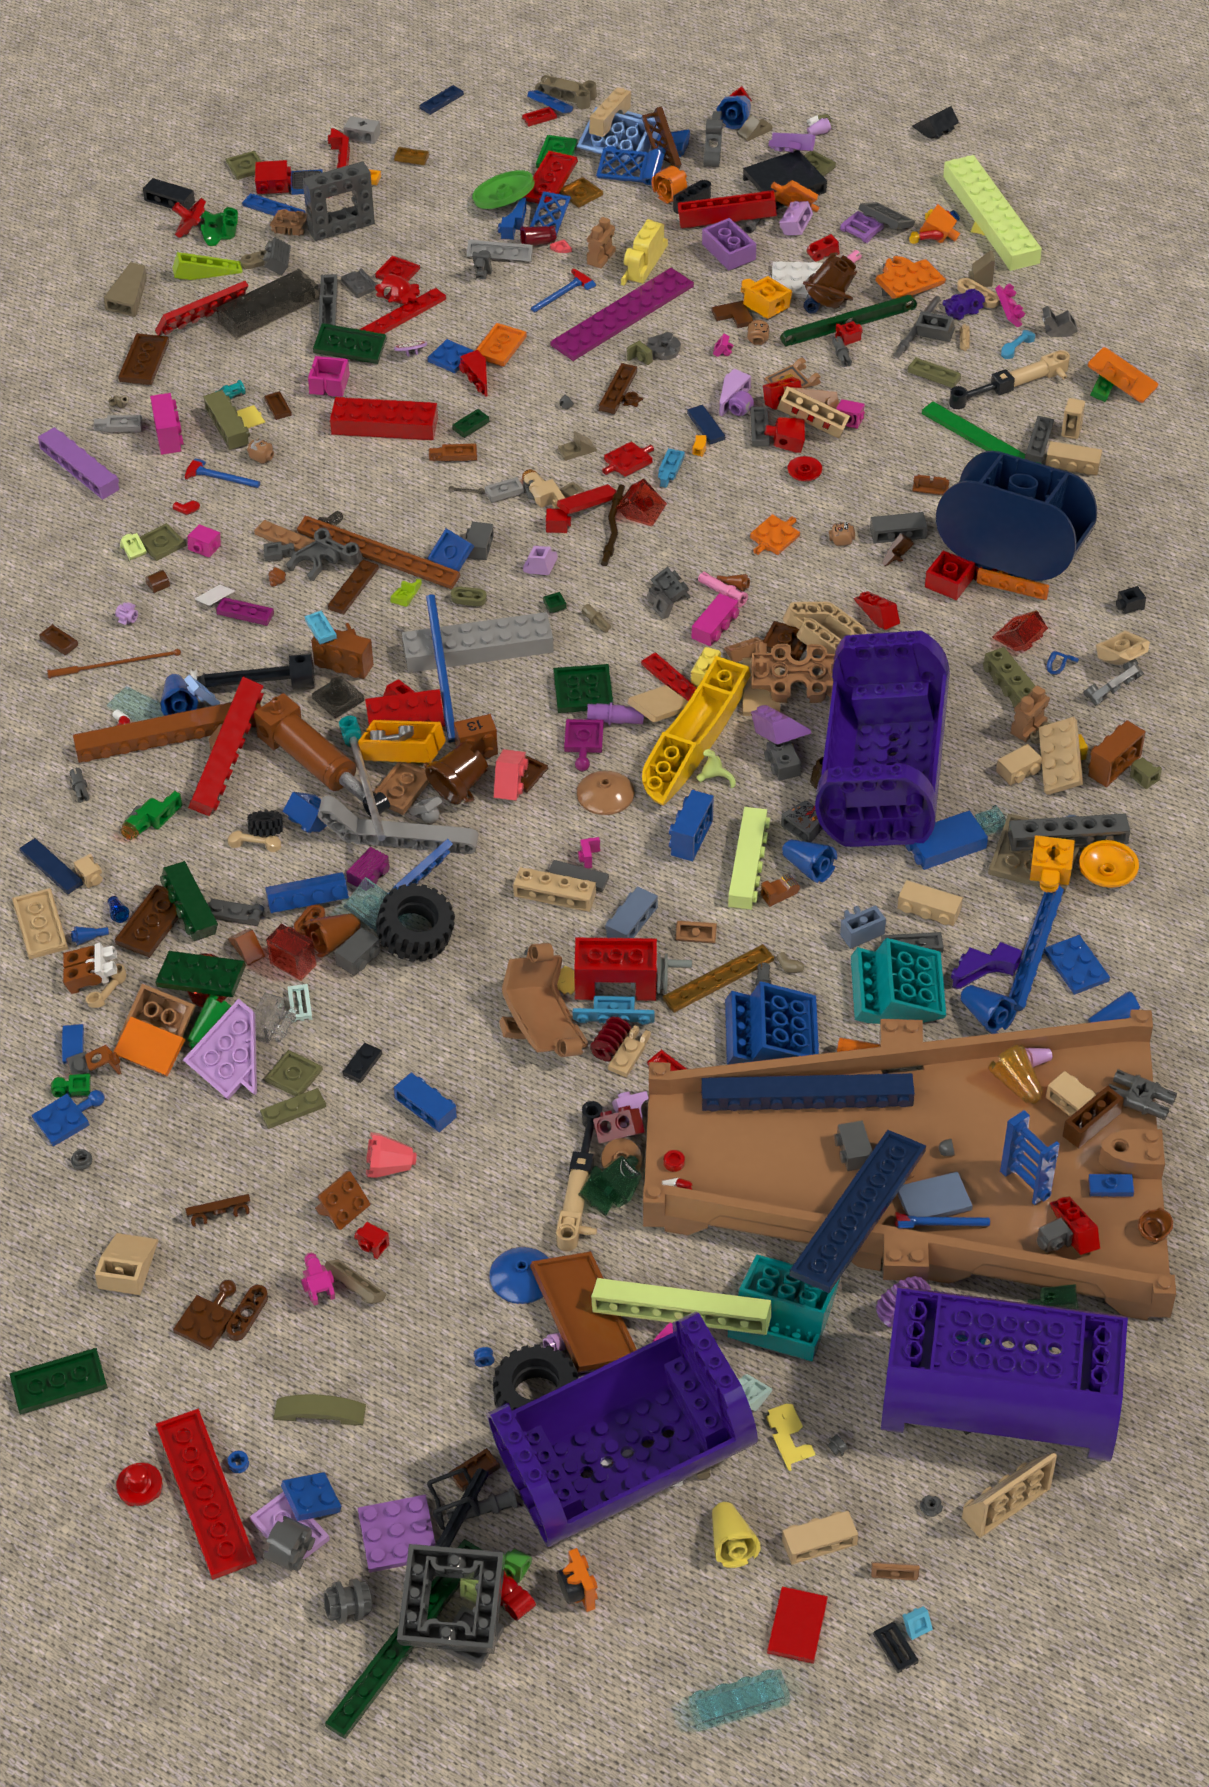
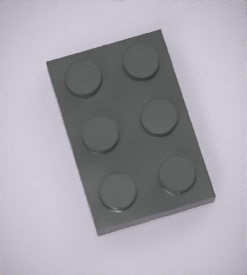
M878 202L860 203L858 210L863 212V215L874 217L877 222L886 223L889 225V228L894 230L913 227L915 220Z

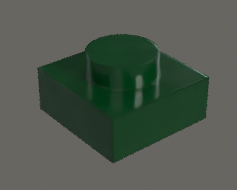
M560 592L543 596V602L549 613L567 609V603Z

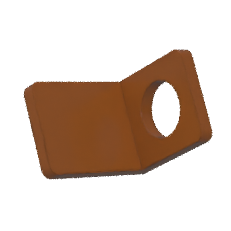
M107 1045L85 1054L90 1071L109 1063L118 1075L122 1074L118 1054L112 1052ZM97 1054H101L100 1061L92 1063V1058Z

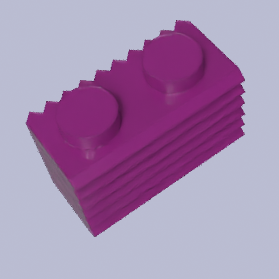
M369 847L346 871L347 882L367 892L370 887H374L382 874L385 875L389 871V857L381 853V851L379 852L375 848Z

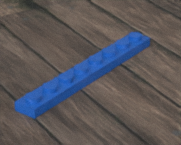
M1061 886L1055 892H1044L1009 994V997L1017 1004H1014L1016 1011L1023 1010L1027 1004L1026 1001L1032 989L1033 980L1037 975L1038 965L1042 960V954L1047 945V939L1052 930L1058 906L1062 900L1061 897L1064 889Z

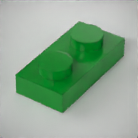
M1099 375L1090 396L1106 402L1114 384Z

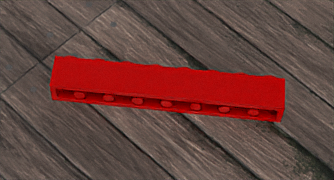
M242 677L188 808L206 816H210L212 810H217L220 803L217 798L219 795L223 796L227 785L224 784L225 779H230L233 771L230 769L231 764L235 765L239 757V754L236 753L237 749H242L246 740L242 737L244 733L248 734L252 724L249 723V720L255 717L254 711L258 709L255 708L256 703H261L264 693L261 691L264 685Z

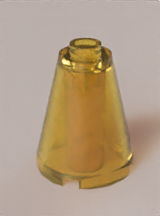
M1022 1044L1020 1047L1015 1045L1002 1052L998 1056L1000 1059L997 1063L994 1060L988 1066L989 1071L1025 1103L1031 1102V1104H1034L1042 1098L1043 1089L1026 1049Z

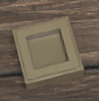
M574 482L560 489L565 498L584 492Z

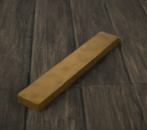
M762 944L663 996V1001L675 1013L757 970L758 964H761L762 967V963L769 964L773 962L774 956Z

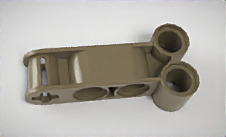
M544 75L540 83H537L535 86V90L543 91V93L549 96L577 103L579 109L589 108L590 101L595 100L597 97L596 82L591 80L579 83Z

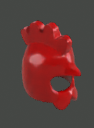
M388 274L381 284L375 286L378 292L376 296L387 299L389 303L395 302L407 305L409 301H416V296L420 295L419 284H410L406 279L395 274ZM391 287L390 292L384 295V289Z

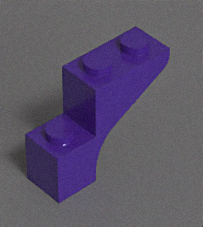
M1002 942L999 943L996 949H992L990 955L969 947L967 953L961 955L959 967H955L952 971V987L961 989L993 972L1006 973L1013 976L1021 962L1022 950Z

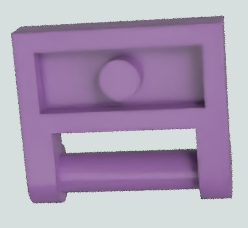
M857 211L841 224L840 230L862 239V242L867 244L872 237L883 229L884 224ZM851 226H854V227H856V228H858V229H860V230H862V231H864V232H866V233H863V232H861V231H859V230H857V229H855V228H853V227H851Z

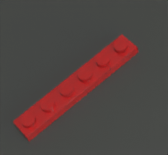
M435 287L417 297L416 301L409 302L407 305L395 309L359 330L385 334L445 301L446 295Z

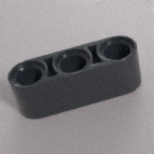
M700 180L673 196V211L679 214L678 203L710 199L711 182Z

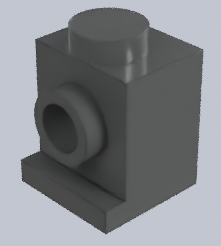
M1059 1218L1039 1228L1037 1244L1046 1253L1052 1250H1059L1064 1245L1068 1248L1071 1246L1073 1233L1063 1219Z

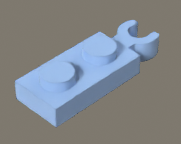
M190 674L184 679L189 685L186 687L192 695H196L201 702L206 701L212 706L221 703L212 692Z

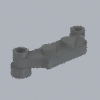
M1133 659L1123 665L1126 671L1099 689L1096 684H1093L1083 693L1097 706L1105 700L1103 696L1109 692L1114 694L1122 688L1121 684L1128 685L1144 673L1138 666V661Z

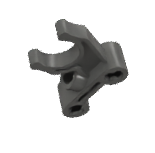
M713 111L712 119L706 120L704 166L720 167L723 120L720 119L722 111ZM710 140L718 141V145L711 147Z
M320 528L314 533L316 541L293 553L286 565L289 571H294L300 561H312L314 566L307 576L310 581H315L323 569L322 559H326L332 564H336L340 559L351 565H357L362 561L363 556L356 543L349 542L345 546L333 541L326 528Z

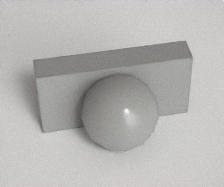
M439 796L422 799L410 807L409 812L411 815L420 814L424 822L434 823L440 814L436 806L441 804L442 800Z

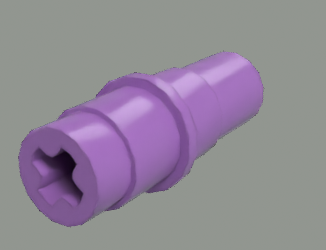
M611 702L610 704H588L587 720H604V723H608V725H611V723L643 724L644 715L633 707L612 705L613 703Z

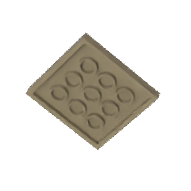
M1008 813L988 870V875L1040 887L1039 881L1029 880L1033 850L1011 851L1008 837L1009 821L1028 820L1029 818ZM1074 847L1071 874L1080 847ZM1059 884L1064 889L1063 894H1065L1068 885Z

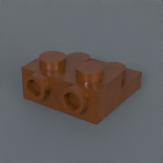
M778 621L772 623L763 640V643H767V652L770 653L776 644L791 645V657L796 661L800 660L804 652L803 649H807V645L798 639L797 633L799 629L797 627H792Z

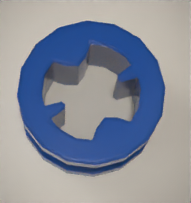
M489 1347L478 1348L473 1353L475 1365L478 1367L490 1366L495 1361L493 1350Z
M234 1451L229 1455L228 1464L230 1470L234 1473H243L247 1470L249 1461L245 1452ZM235 1459H240L241 1465L236 1466Z

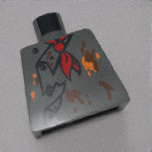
M803 801L782 813L781 826L802 841L812 842L823 829L819 823L815 806L809 801Z

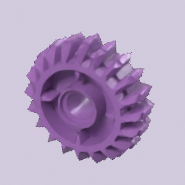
M916 1276L912 1278L907 1277L905 1280H900L899 1283L893 1284L890 1289H887L886 1293L881 1295L882 1298L877 1301L878 1304L875 1308L878 1317L885 1325L893 1327L897 1286L931 1290V1287L924 1279Z

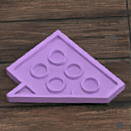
M240 999L229 1008L183 1059L187 1065L228 1100L242 1085L254 1095L257 1094L255 1012Z

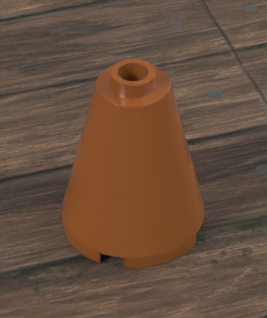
M353 913L310 919L305 922L307 924V928L304 929L305 940L311 951L315 949L318 954H315L317 957H325L360 929L361 921Z

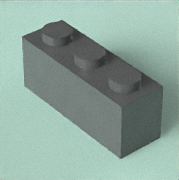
M924 512L874 516L870 519V532L874 544L894 542L900 533L911 540L926 539L927 523Z

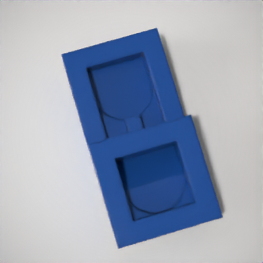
M84 1024L63 1026L62 1062L66 1064V1058L84 1052Z

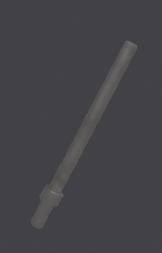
M935 296L924 312L932 313L939 303L940 297ZM916 324L906 338L899 343L898 349L894 353L896 358H899L909 348L910 342L917 334Z

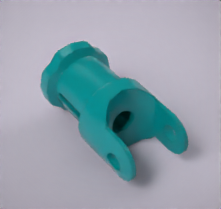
M241 380L229 386L224 385L218 390H223L225 395L230 397V400L239 394H246Z

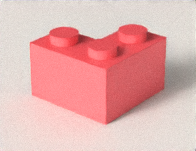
M502 750L496 761L494 798L517 800L519 795L523 793L524 784L521 783V776H524V771L528 768V759L525 758L526 752Z

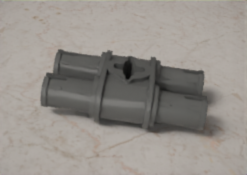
M1117 1069L1113 1082L1129 1087L1130 1090L1126 1091L1109 1084L1111 1089L1124 1098V1107L1140 1111L1143 1115L1147 1113L1154 1115L1164 1121L1170 1108L1152 1100L1156 1098L1173 1105L1177 1097V1092L1161 1087L1159 1082L1155 1083L1142 1078L1141 1075L1134 1076L1120 1069Z

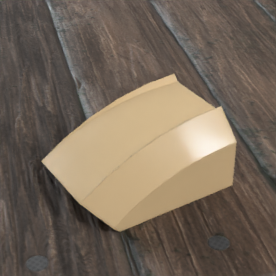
M1123 631L1104 642L1096 644L1097 655L1099 659L1110 664H1125L1147 653L1150 642L1128 631Z

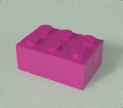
M171 393L150 396L161 455L181 452V445H184L182 435H179L182 430L178 410H176V400H172Z

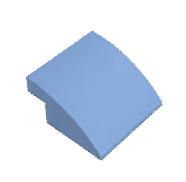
M627 111L624 115L615 114L611 129L604 137L589 133V120L577 148L602 155L603 148H607V146H614L620 150L648 152L651 144L641 118L642 115ZM654 118L647 119L648 124L655 126L656 121ZM654 131L652 136L654 139H657L659 133ZM606 154L608 157H615L613 154ZM624 155L619 159L626 161L630 157L628 155ZM638 157L635 161L639 162L643 157Z

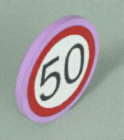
M427 341L409 342L395 346L394 350L405 351L409 357V350L414 349L415 354L418 355V348L428 344Z

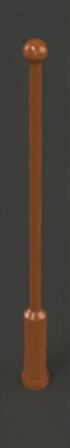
M175 649L171 652L82 667L71 666L54 670L48 669V678L74 674L81 670L157 657L179 656L181 650Z

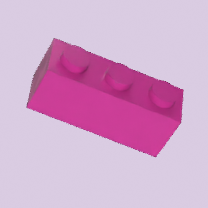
M719 593L692 625L691 639L711 646L715 641L717 642L720 639L721 633L729 628L730 622L738 617L740 612L738 601Z

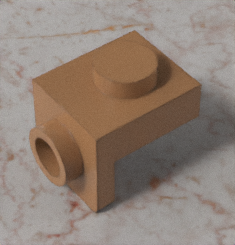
M502 1016L499 1023L503 1037L526 1039L513 1017Z

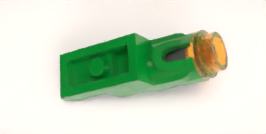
M174 791L163 802L150 798L143 805L136 806L122 824L121 834L126 839L132 840L133 838L136 839L150 826L159 830L183 806L181 794Z

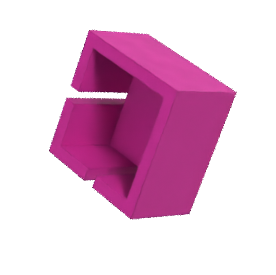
M315 356L308 376L309 394L325 395V393H328V396L343 397L350 376L348 359Z

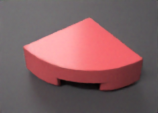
M564 239L550 244V249L555 252H572V248Z

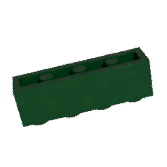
M182 861L163 867L160 882L163 887H166L170 902L176 906L179 919L183 920L186 933L191 935L193 941L216 934L218 923L186 862Z

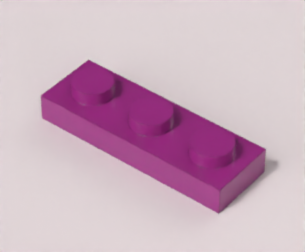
M224 597L216 608L217 615L268 626L274 615V608Z

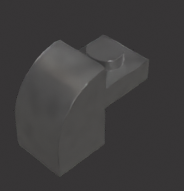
M1049 306L1042 308V320L1045 324L1047 335L1050 337H1068L1078 332L1076 320L1068 310L1056 316Z

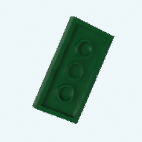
M322 323L313 346V353L378 364L387 335Z
M168 951L155 983L159 988L234 997L246 964L244 960Z
M97 1348L9 1373L20 1415L108 1389Z

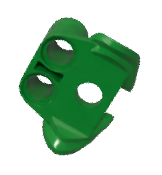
M227 207L223 213L216 214L205 210L201 215V218L205 219V224H201L200 227L203 238L208 246H215L220 240H228L235 237L238 223V211L236 209ZM213 224V225H216L217 227H216V228H212V227H209L208 225Z

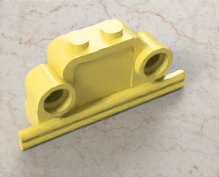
M650 219L646 220L634 239L633 248H628L625 253L624 265L628 266V269L621 278V285H625L628 280L642 284L645 282L668 246V239L664 238L663 223Z

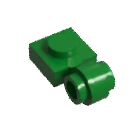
M90 1074L69 1075V1081L62 1077H56L51 1082V1093L56 1098L64 1096L67 1091H69L70 1097L88 1096L91 1092Z

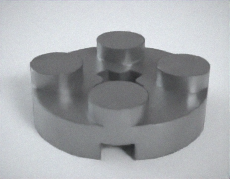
M665 332L648 338L647 347L652 350L653 358L670 360L678 356L681 344L672 333Z

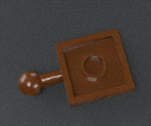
M232 1280L222 1281L219 1285V1294L213 1302L196 1295L173 1328L174 1333L211 1351L225 1332L226 1326L234 1312L221 1305L227 1297L235 1294L236 1284Z

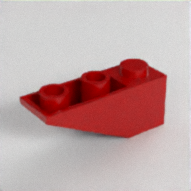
M479 350L460 356V371L467 375L470 383L475 384L479 393L481 392L487 397L486 358Z
M869 591L862 592L860 596L854 598L856 603L877 627L886 630L900 624L896 603Z
M1070 1196L1050 1202V1206L1057 1219L1062 1218L1072 1231L1071 1245L1080 1255L1100 1249L1098 1226Z

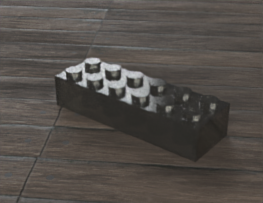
M297 269L217 307L218 323L237 340L318 301V285L302 270Z

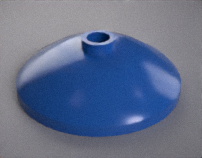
M516 1247L503 1252L495 1259L490 1269V1283L493 1290L502 1299L516 1304H527L541 1299L543 1295L530 1265L532 1261L548 1259V1257L541 1251L530 1247Z

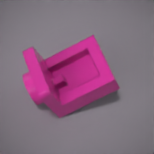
M599 837L580 840L578 858L580 863L583 862L584 868H592L591 853L600 852Z

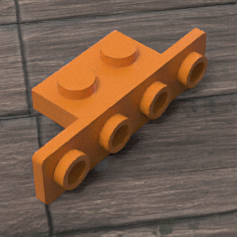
M981 568L978 570V584L1043 600L1048 598L1049 585L1010 576L1007 572L999 570V573Z

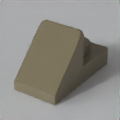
M750 114L738 134L748 142L772 131V125L763 118L758 120Z
M574 431L573 442L558 446V451L565 461L597 451L589 438Z

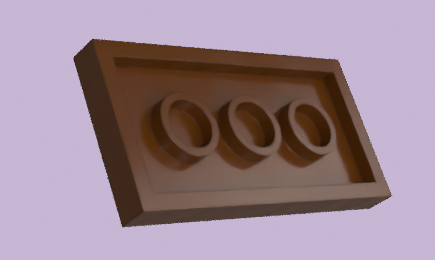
M136 333L118 376L119 382L152 385L168 347L169 336Z
M157 884L153 887L115 938V945L149 958L152 956L179 919L176 912L177 908L174 903L170 902L168 891L165 887Z

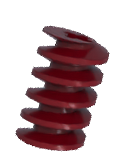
M609 1017L590 1045L592 1054L605 1062L611 1061V1057L615 1056L616 1051L623 1044V1039L627 1038V1034L630 1033L631 1026L619 1017Z

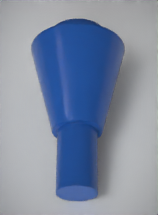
M74 926V930L71 931L72 942H76L77 946L98 936L109 935L108 927L95 929Z

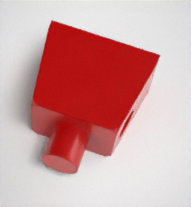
M779 417L775 426L766 425L764 435L774 437L775 447L801 453L805 442V419Z

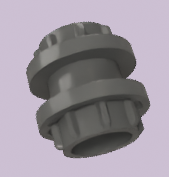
M357 1578L350 1579L348 1587H343L340 1581L333 1582L332 1586L324 1591V1607L330 1621L336 1620L338 1624L346 1623L347 1616L354 1615L355 1621L363 1620L364 1615H368L372 1610V1598L368 1584L366 1582H359Z

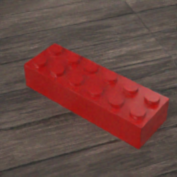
M335 397L330 417L331 435L434 440L438 421L437 403Z

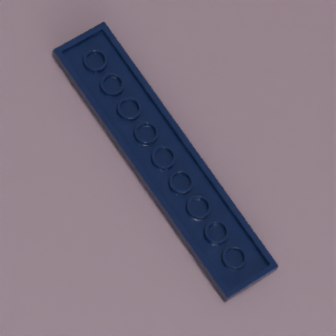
M887 1130L790 1269L789 1276L830 1293L926 1152V1145Z

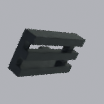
M894 1621L873 1632L874 1637L897 1673L902 1672L903 1669L910 1668L913 1664H918V1658ZM892 1629L893 1633L895 1634L900 1644L904 1648L905 1652L909 1656V1660H906L898 1645L890 1635L889 1630ZM881 1634L885 1635L886 1639L888 1640L893 1650L897 1654L898 1658L902 1662L901 1664L898 1662L895 1655L893 1654V1652L891 1651V1649L889 1648L888 1644L886 1643Z

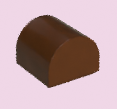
M164 570L145 577L146 583L153 593L170 587L169 579Z

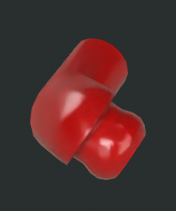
M194 500L185 504L179 502L173 504V510L185 515L194 513L200 508L199 502Z

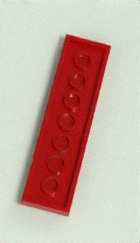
M199 1408L156 1423L159 1437L212 1580L257 1564Z

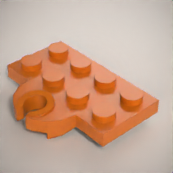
M894 256L893 260L888 258L883 269L884 273L877 275L875 279L892 299L906 295H915L938 287L946 281L927 259L913 263L909 259L900 256Z

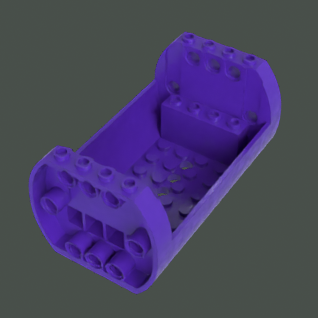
M922 630L845 635L835 650L833 662V688L822 774L818 782L815 801L819 823L833 840L846 847L924 843L932 834L936 820L950 678L947 656L939 643ZM894 738H899L897 741H891ZM897 752L895 756H889L891 753Z
M897 1286L880 1430L903 1433L904 1424L909 1423L1089 1448L1087 1459L1110 1462L1116 1444L1123 1400L1128 1317ZM964 1335L968 1340L960 1342L955 1337ZM987 1338L991 1343L983 1345L979 1342V1339ZM1009 1341L1014 1344V1347L1006 1348L1002 1343ZM1032 1344L1037 1347V1350L1029 1351L1025 1346ZM1055 1347L1058 1348L1061 1351V1353L1052 1354L1049 1352L1048 1349Z
M693 1312L674 1321L673 1333L513 1411L509 1403H506L486 1413L493 1439L504 1466L548 1548L758 1442L755 1420L743 1387L698 1312ZM666 1430H673L675 1432L670 1438L662 1435ZM646 1440L654 1441V1445L650 1448L642 1446ZM625 1450H632L634 1452L630 1458H624L622 1453ZM604 1459H611L614 1463L610 1468H604L601 1466V1462ZM585 1470L593 1472L590 1478L581 1477V1473Z

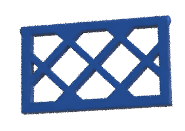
M543 191L530 227H534L537 222H540L542 226L556 225L555 231L557 236L571 197ZM546 196L551 197L553 199L547 203H544ZM566 200L563 206H560L558 201ZM555 203L558 208L550 212L547 206ZM545 208L547 214L539 216L540 210ZM561 211L560 218L556 220L553 214ZM550 216L553 222L545 225L542 220Z

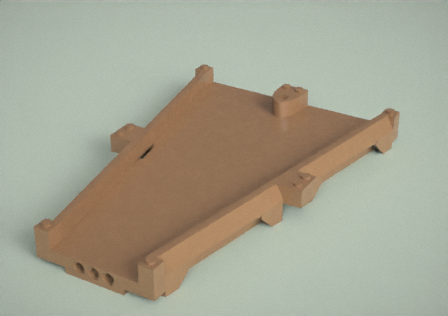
M1131 1010L1129 1018L927 1042H923V1020L881 1019L879 1032L880 1047L677 1071H670V1063L649 1062L643 1227H665L666 1232L690 1235L707 1229L710 1225L808 1244L860 1170L847 1171L845 1163H841L839 1155L841 1149L840 1146H836L834 1134H837V1127L839 1124L863 1120L872 1151L887 1130L926 1145V1152L917 1163L914 1177L905 1181L904 1184L958 1172L973 1207L971 1211L946 1217L990 1218V1226L916 1225L913 1228H898L894 1221L895 1212L905 1215L906 1213L898 1194H896L851 1262L857 1267L880 1271L883 1258V1280H905L907 1277L912 1278L916 1276L921 1277L925 1281L930 1280L950 1284L975 1274L1105 1298L1107 1304L1122 1316L1146 1321L1148 1317L1171 1318L1176 1297L1175 1275H1170L1167 1238L1160 1242H1150L1143 1238L1138 1230L1139 1218L1145 1211L1158 1208L1164 1209L1162 1176L1165 1167L1162 1129H1157L1156 1116L1148 1113L1143 1115L1140 1111L1122 1105L1121 1114L1078 1149L1063 1137L1065 1121L1070 1116L1046 1098L1048 1085L1064 1071L1076 1077L1082 1085L1090 1088L1095 1095L1109 1086V1084L1126 1091L1130 1090L1129 1087L1113 1082L1117 1069L1134 1076L1141 1075L1142 1078L1153 1082L1150 1048L1153 1030L1152 1010ZM1025 1048H1049L1052 1052V1060L1029 1069L1021 1065L1019 1054ZM922 1066V1070L889 1073H913L915 1092L913 1106L702 1111V1078L882 1074V1070ZM1023 1110L1030 1115L1028 1129L1047 1147L1056 1141L1060 1144L1052 1194L1046 1201H1040L1036 1205L1032 1203L1034 1190L1017 1173L1012 1172L1005 1177L1000 1172L1007 1122ZM946 1139H952L955 1155H941L939 1144ZM1026 1140V1142L1030 1144L1040 1154V1151L1036 1149L1028 1140ZM670 1150L682 1152L685 1156L684 1167L677 1172L667 1170L663 1164L665 1153ZM1024 1152V1154L1038 1167V1164ZM1022 1165V1167L1036 1180V1177L1024 1165ZM1089 1174H1132L1134 1196H1090L1088 1176ZM674 1178L688 1180L692 1183L693 1190L662 1185V1181ZM1070 1196L1098 1226L1100 1249L1080 1255L1072 1245L1068 1248L1064 1245L1061 1249L1052 1250L1048 1253L1041 1250L1037 1244L1039 1228L1057 1220L1050 1202Z

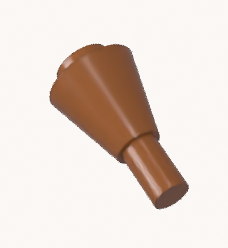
M747 574L728 577L718 575L716 578L727 585L735 586L736 589L743 592L750 586V578H748Z

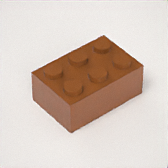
M336 629L334 631L337 638L323 644H319L315 636H313L311 643L314 665L319 668L333 670L336 673L351 675L353 678H366L374 665L371 639Z
M1128 720L1122 725H1118L1110 736L1107 735L1100 745H1096L1092 749L1088 776L1107 788L1135 760L1141 757L1146 731Z

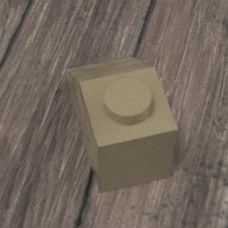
M993 251L987 252L974 262L972 270L968 273V278L984 287H992L995 266Z

